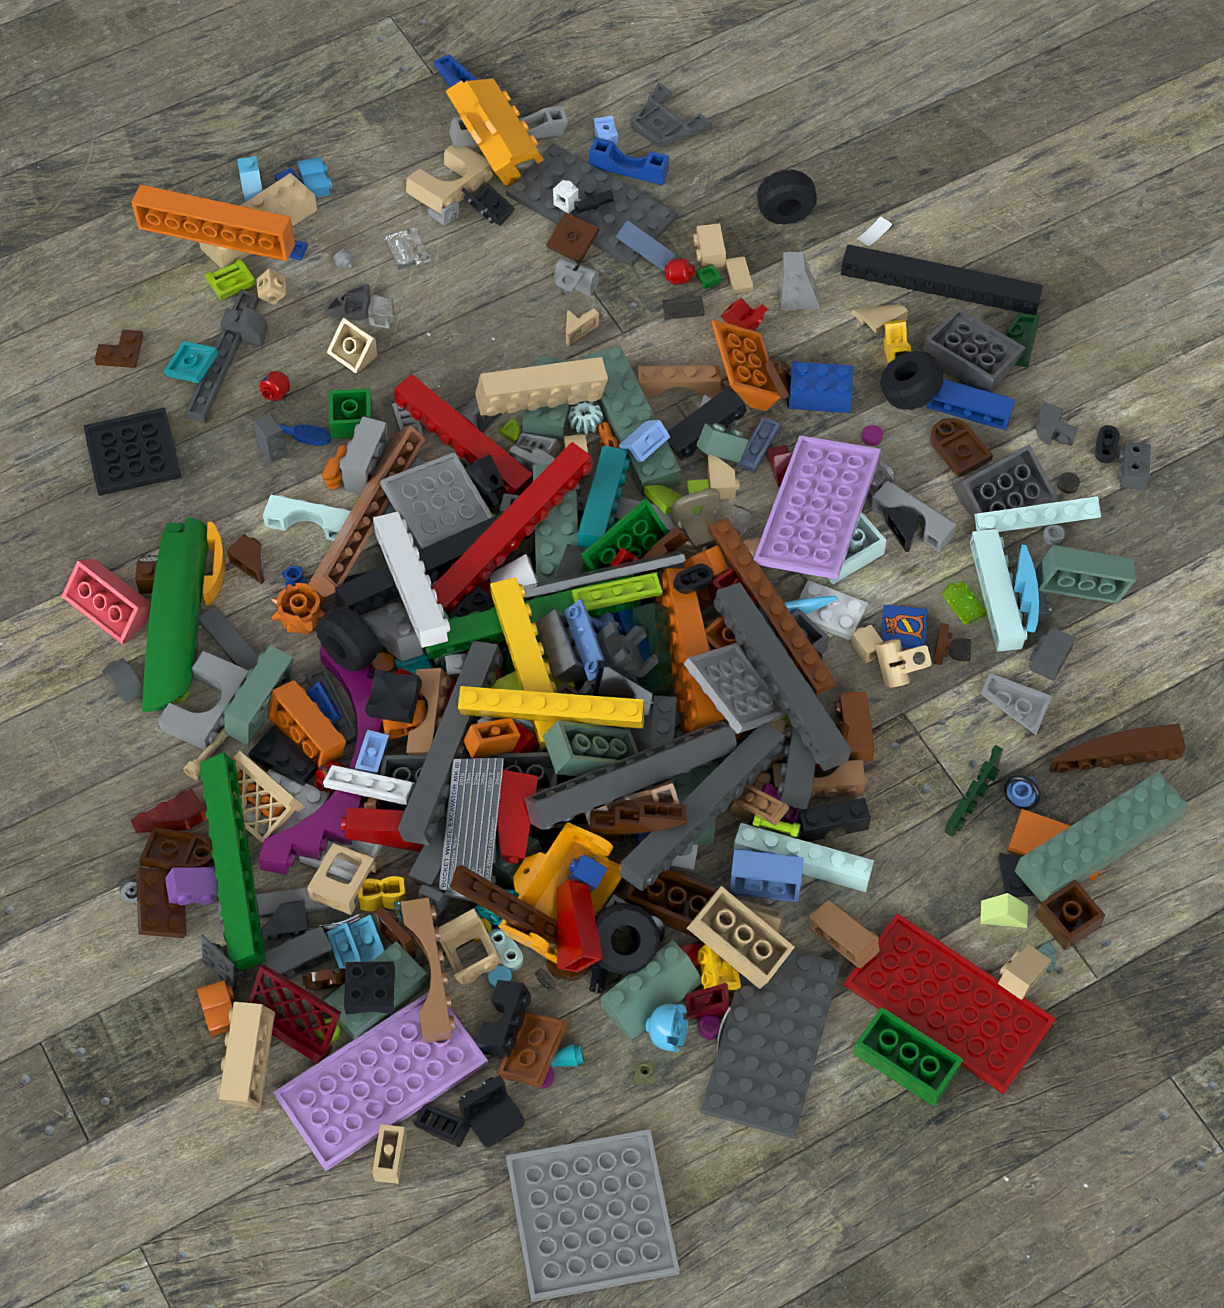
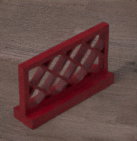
M264 964L260 966L248 1003L263 1004L274 1011L272 1036L312 1061L319 1063L331 1052L332 1046L330 1043L341 1011ZM265 975L271 978L274 986L267 987L264 980ZM286 987L289 989L293 998L286 999L282 988ZM276 990L280 1001L274 1003L269 991ZM263 993L267 1005L257 1000L258 994ZM305 999L310 1002L313 1010L306 1011L302 1000ZM295 1002L299 1013L293 1015L288 1003ZM282 1005L287 1017L278 1013L276 1006ZM325 1011L331 1015V1022L325 1023L321 1012ZM315 1014L319 1025L312 1027L308 1015ZM301 1017L306 1029L299 1026L295 1019ZM321 1029L325 1038L324 1041L318 1038L314 1031Z

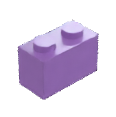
M216 867L172 868L165 878L169 903H178L179 905L190 903L208 905L213 903L218 897L217 891L219 890L218 881L214 875Z

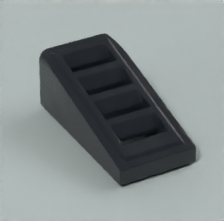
M428 1104L423 1106L413 1124L415 1127L457 1147L461 1146L470 1130V1125L465 1119ZM430 1114H434L429 1124H425ZM439 1118H442L437 1128H434ZM448 1122H450V1125H449L447 1131L444 1132V1130H445V1128H446Z

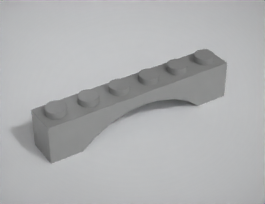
M562 106L543 108L529 116L519 118L520 121L524 119L530 130L527 133L529 136L533 134L536 139L563 136L568 122ZM461 117L453 118L449 134L454 148L478 145Z

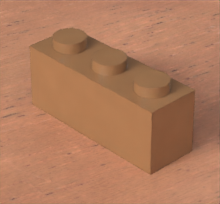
M827 900L808 916L811 931L859 969L880 952L878 936L872 930L865 929L857 918H851L847 915L840 905H834L831 901Z

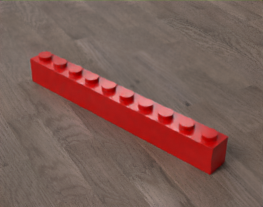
M571 442L431 587V590L435 589L437 604L442 605L448 617L477 586L488 580L491 572L497 566H501L504 563L506 556L511 551H515L526 536L532 534L535 526L548 517L550 510L555 505H559L569 491L575 489L578 481L591 472L593 462L590 454L574 442Z

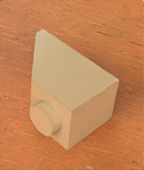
M708 454L709 488L717 489L720 492V500L735 499L736 491L740 490L739 478H735V470L718 457Z

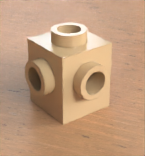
M271 269L266 270L257 278L258 298L273 305L284 298L287 294L285 276Z

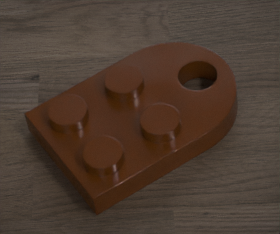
M946 418L938 421L933 426L930 436L931 444L958 478L993 459V454L965 422L955 418ZM948 428L950 432L944 433L940 429Z
M153 827L140 857V866L169 871L172 868H208L214 861L211 854L213 850L212 841L200 834ZM202 853L207 854V856L205 857H198L197 855Z

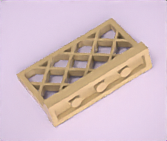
M239 750L234 758L237 760L235 763L237 772L240 769L243 771V780L238 782L239 786H242L241 800L245 828L263 843L265 838L277 833L295 810L300 813L305 805ZM256 783V792L248 793V784ZM270 794V804L259 806L262 796ZM246 797H256V806L247 808ZM282 806L286 808L281 816L274 817L275 808ZM259 809H270L269 819L261 820V811ZM255 812V821L247 823V813ZM269 824V830L262 837L260 835V826Z

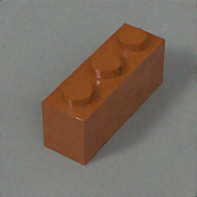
M867 691L840 693L839 702H835L836 715H840L841 721H838V724L846 723L849 726L846 742L852 750L848 761H873L875 748Z

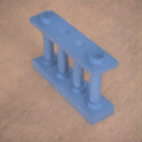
M579 599L564 610L588 681H595L599 660L605 661L596 635L610 621L615 622L613 615L608 612L598 619L589 616L584 601ZM618 628L613 634H619Z

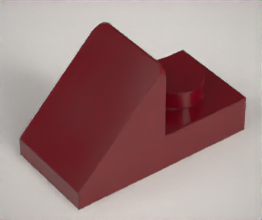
M787 445L766 450L777 487H780L793 454V452L789 453Z
M727 983L686 994L687 1017L690 1019H696L709 1014L724 1018L729 1008Z

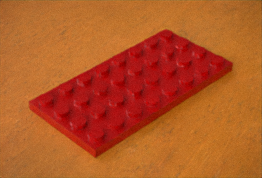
M897 913L879 936L880 952L862 968L856 967L845 981L844 986L877 1009L881 1007L961 1057L963 1059L962 1067L1004 1094L1054 1024L1056 1018L1026 998L1020 1000L999 985V980Z

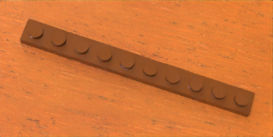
M726 517L708 525L709 533L717 545L720 546L722 553L814 693L817 695L836 685L835 679L758 563L754 561V557L728 518Z

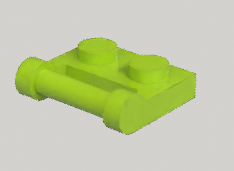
M241 258L234 260V263L215 272L204 274L207 283L220 301L239 293L240 290L256 285L254 277Z
M756 815L754 817V827L799 839L801 824L779 821L775 826Z

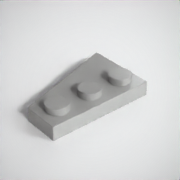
M989 673L981 692L983 697L1035 735L1038 733L1052 698L1051 695Z

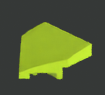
M663 485L644 486L643 493L665 514L672 513L674 502L683 497V495Z

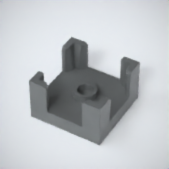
M610 621L596 635L605 662L628 676L643 678L658 663L655 654H652L643 662L637 645L647 636L644 626L636 625L626 635L613 634L619 623Z

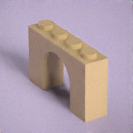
M452 144L445 149L444 165L461 175L462 178L455 181H442L419 168L407 177L406 193L442 214L444 207L455 201L458 203L464 200L463 197L466 194L461 191L463 187L472 193L482 184L488 182L493 175L492 167L486 158L470 148H454Z

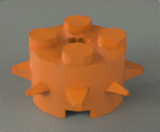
M295 583L296 586L288 584L287 589L285 587L279 593L278 598L272 599V602L277 605L278 611L271 618L273 621H281L282 626L287 629L288 633H312L314 628L317 627L319 619L326 614L322 611L321 605L328 597L318 595L316 590L308 584Z

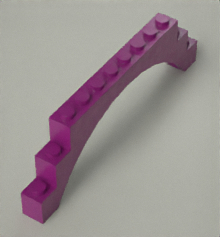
M321 645L320 661L342 685L351 701L357 720L358 734L355 753L349 769L355 770L367 730L385 734L382 719L371 718L365 712L372 690L371 683L373 682L375 669L372 668V663H370L362 670L348 671L337 664ZM335 790L333 795L313 814L295 826L264 839L259 856L260 870L287 875L289 866H294L295 856L320 860L321 853L326 852L328 841L352 845L353 840L345 839V830H341V816H346L347 807L364 808V799L368 797Z

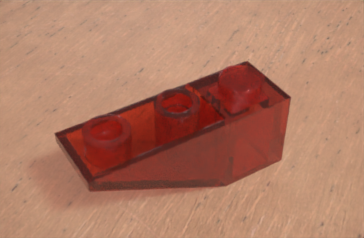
M193 789L180 792L176 797L167 802L159 803L155 808L147 812L138 814L131 820V823L136 833L151 832L153 827L178 831L188 830L207 820L205 809Z

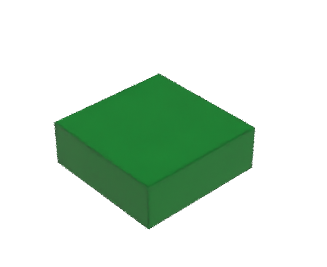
M713 264L695 271V276L704 289L722 283V277Z

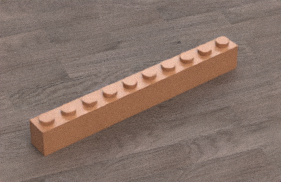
M411 425L396 433L311 578L309 585L323 597L334 593L335 587L342 585L374 530L373 517L381 516L390 502L380 485L381 480L408 470L424 443L425 438Z

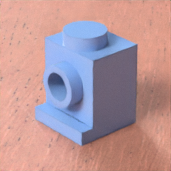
M613 115L595 118V136L613 141L617 146L618 133Z

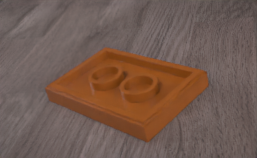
M525 1011L523 1026L519 1028L516 1037V1046L511 1051L509 1058L504 1057L497 1075H500L502 1079L541 1088L568 1027V1023L565 1020Z

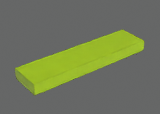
M656 572L574 589L571 594L574 603L582 599L588 611L662 595L663 591Z

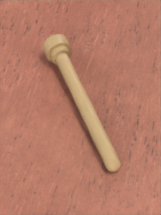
M225 727L197 760L189 761L183 768L189 777L198 780L201 772L200 762L209 759L228 737L225 734Z

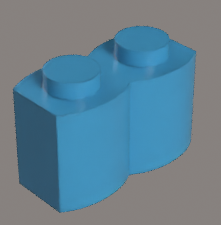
M321 157L297 161L301 182L315 194V198L330 195L329 189L332 188L330 177H326V174H328L326 162L322 163Z

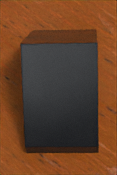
M889 508L886 511L885 522L905 552H909L918 526L919 515Z

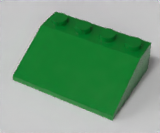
M644 498L581 554L587 571L609 567L621 548H624L641 560L669 532L648 499Z

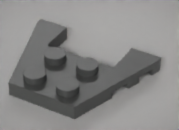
M661 83L657 84L656 90L653 94H650L645 106L641 107L632 120L633 129L659 148L712 128V122L700 113L687 123H684L661 104L671 98L672 92Z

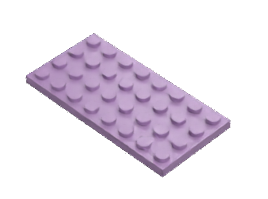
M799 435L753 558L754 561L761 566L838 580L881 456V449Z
M429 992L273 1092L275 1098L325 1172L376 1139L379 1135L380 1124L397 1125L423 1108L425 1104H429L488 1065V1060L450 1008H447L448 1015L454 1016L456 1029L451 1031L452 1039L423 1043L419 1012L425 1004Z

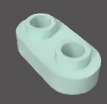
M500 928L490 931L491 940L502 960L500 965L506 966L510 971H516L521 968L523 954L514 940L509 938ZM496 937L502 938V940L499 942L495 941L494 939ZM511 954L515 955L514 959H508L507 957Z

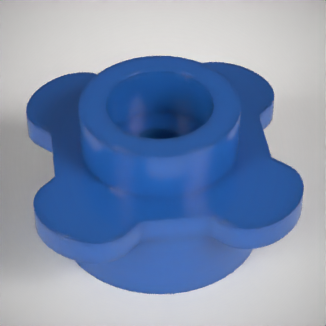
M290 566L282 572V576L286 579V587L288 584L294 586L295 583L306 582V578L302 574V567Z

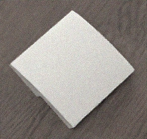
M526 554L490 575L491 583L513 577L517 578L518 585L526 586L539 583L538 577L533 571L531 561Z

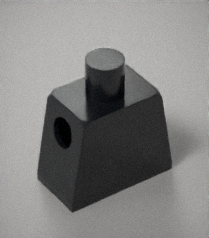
M491 454L476 460L465 470L482 499H486L492 509L502 503L496 492L504 486V482Z

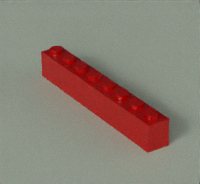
M413 374L394 389L396 404L401 408L404 407L415 420L422 422L429 432H434L445 445L452 447L459 457L465 458L470 462V465L476 460L491 454L504 482V486L501 488L503 493L520 496L532 483L533 474Z

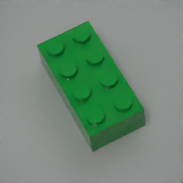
M882 1007L855 1043L853 1055L934 1107L959 1072L963 1062L961 1057Z

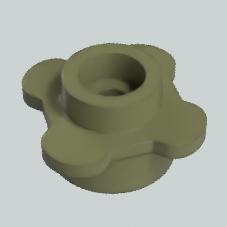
M652 1060L646 1063L634 1062V1082L636 1084L655 1083L657 1081V1076L655 1075L657 1064Z

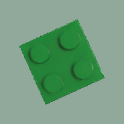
M370 388L329 390V428L331 439L353 438L355 426L360 424L362 417L373 419Z

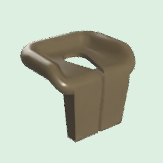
M708 488L685 495L676 500L672 506V523L675 527L683 529L694 549L716 543L708 531V525L717 522L716 518L719 515L720 492L717 489ZM702 505L699 515L694 517L692 509Z

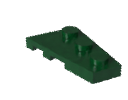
M1019 313L1007 329L1005 336L1026 347L1014 366L1029 367L1039 315Z

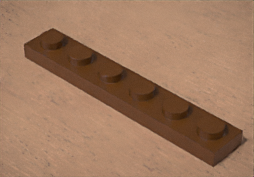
M463 865L456 867L450 885L451 889L526 933L532 932L539 935L550 944V947L557 950V921L467 867Z

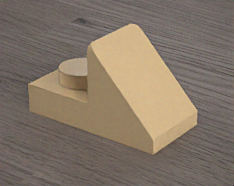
M594 308L582 314L579 319L567 310V346L572 345L599 326V313Z

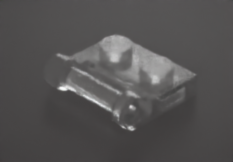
M411 228L385 236V242L398 270L419 263L428 264L432 260L430 253L426 251L420 239L421 234L418 228ZM408 239L413 240L419 254L414 255Z

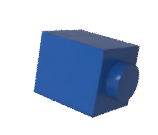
M583 854L571 861L567 869L570 871L567 879L578 880L582 884L589 885L590 892L597 889L607 868Z

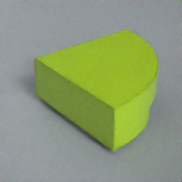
M512 417L499 430V434L515 444L520 437L518 422Z

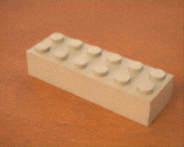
M291 173L240 205L291 217L292 227L317 211L315 194ZM199 242L201 250L220 268L234 263L236 259L241 258L243 260L251 254Z
M598 357L482 373L479 377L475 395L481 416H495L504 412L515 413L525 409L536 410L539 407L548 406L553 408L560 404L568 403L569 405H574L581 401H597L602 397L608 377L603 359Z

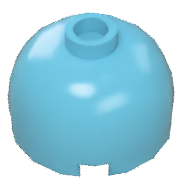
M663 1004L656 1008L651 1017L647 1019L646 1031L649 1032L653 1044L659 1049L679 1052L678 1046L684 1045L688 1029V1020L683 1019V1013H687L684 1005Z

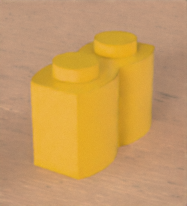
M391 876L381 881L378 879H365L358 892L360 909L363 911H377L381 907L388 909L401 908V902L407 901L404 878Z

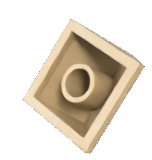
M343 317L326 353L354 373H359L378 356L376 341L373 336Z

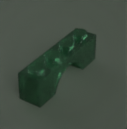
M651 603L632 608L634 626H644L647 633L646 637L650 643V656L655 654L658 663L643 678L638 677V682L647 686L654 696L674 692V677L672 675L667 607Z

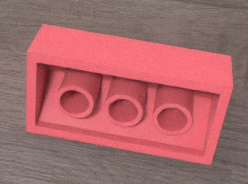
M95 559L77 561L61 596L121 644L127 642L147 623L150 615L151 602Z

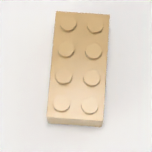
M722 886L713 894L687 927L690 932L759 989L768 983L795 948Z
M234 1002L233 1008L229 1011L230 1031L225 1036L227 1050L226 1056L221 1061L223 1076L222 1081L218 1083L217 1094L219 1100L233 1106L261 1108L275 1012L263 1004Z

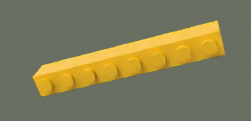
M516 577L491 583V596L521 690L557 693L554 681L550 682L548 675H551L548 662H543L542 655H544L542 643H537L535 637L538 635L535 622H530L529 616H532L529 603L525 604L523 597H525L523 585H518ZM531 720L541 751L546 750L547 747L543 736L556 722Z
M460 686L458 710L461 715L512 717V719L557 722L559 720L590 725L643 728L645 704L642 699Z

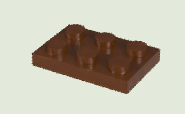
M139 867L136 871L139 935L184 938L186 936L185 905L169 903L165 881L166 876L170 872L169 870Z

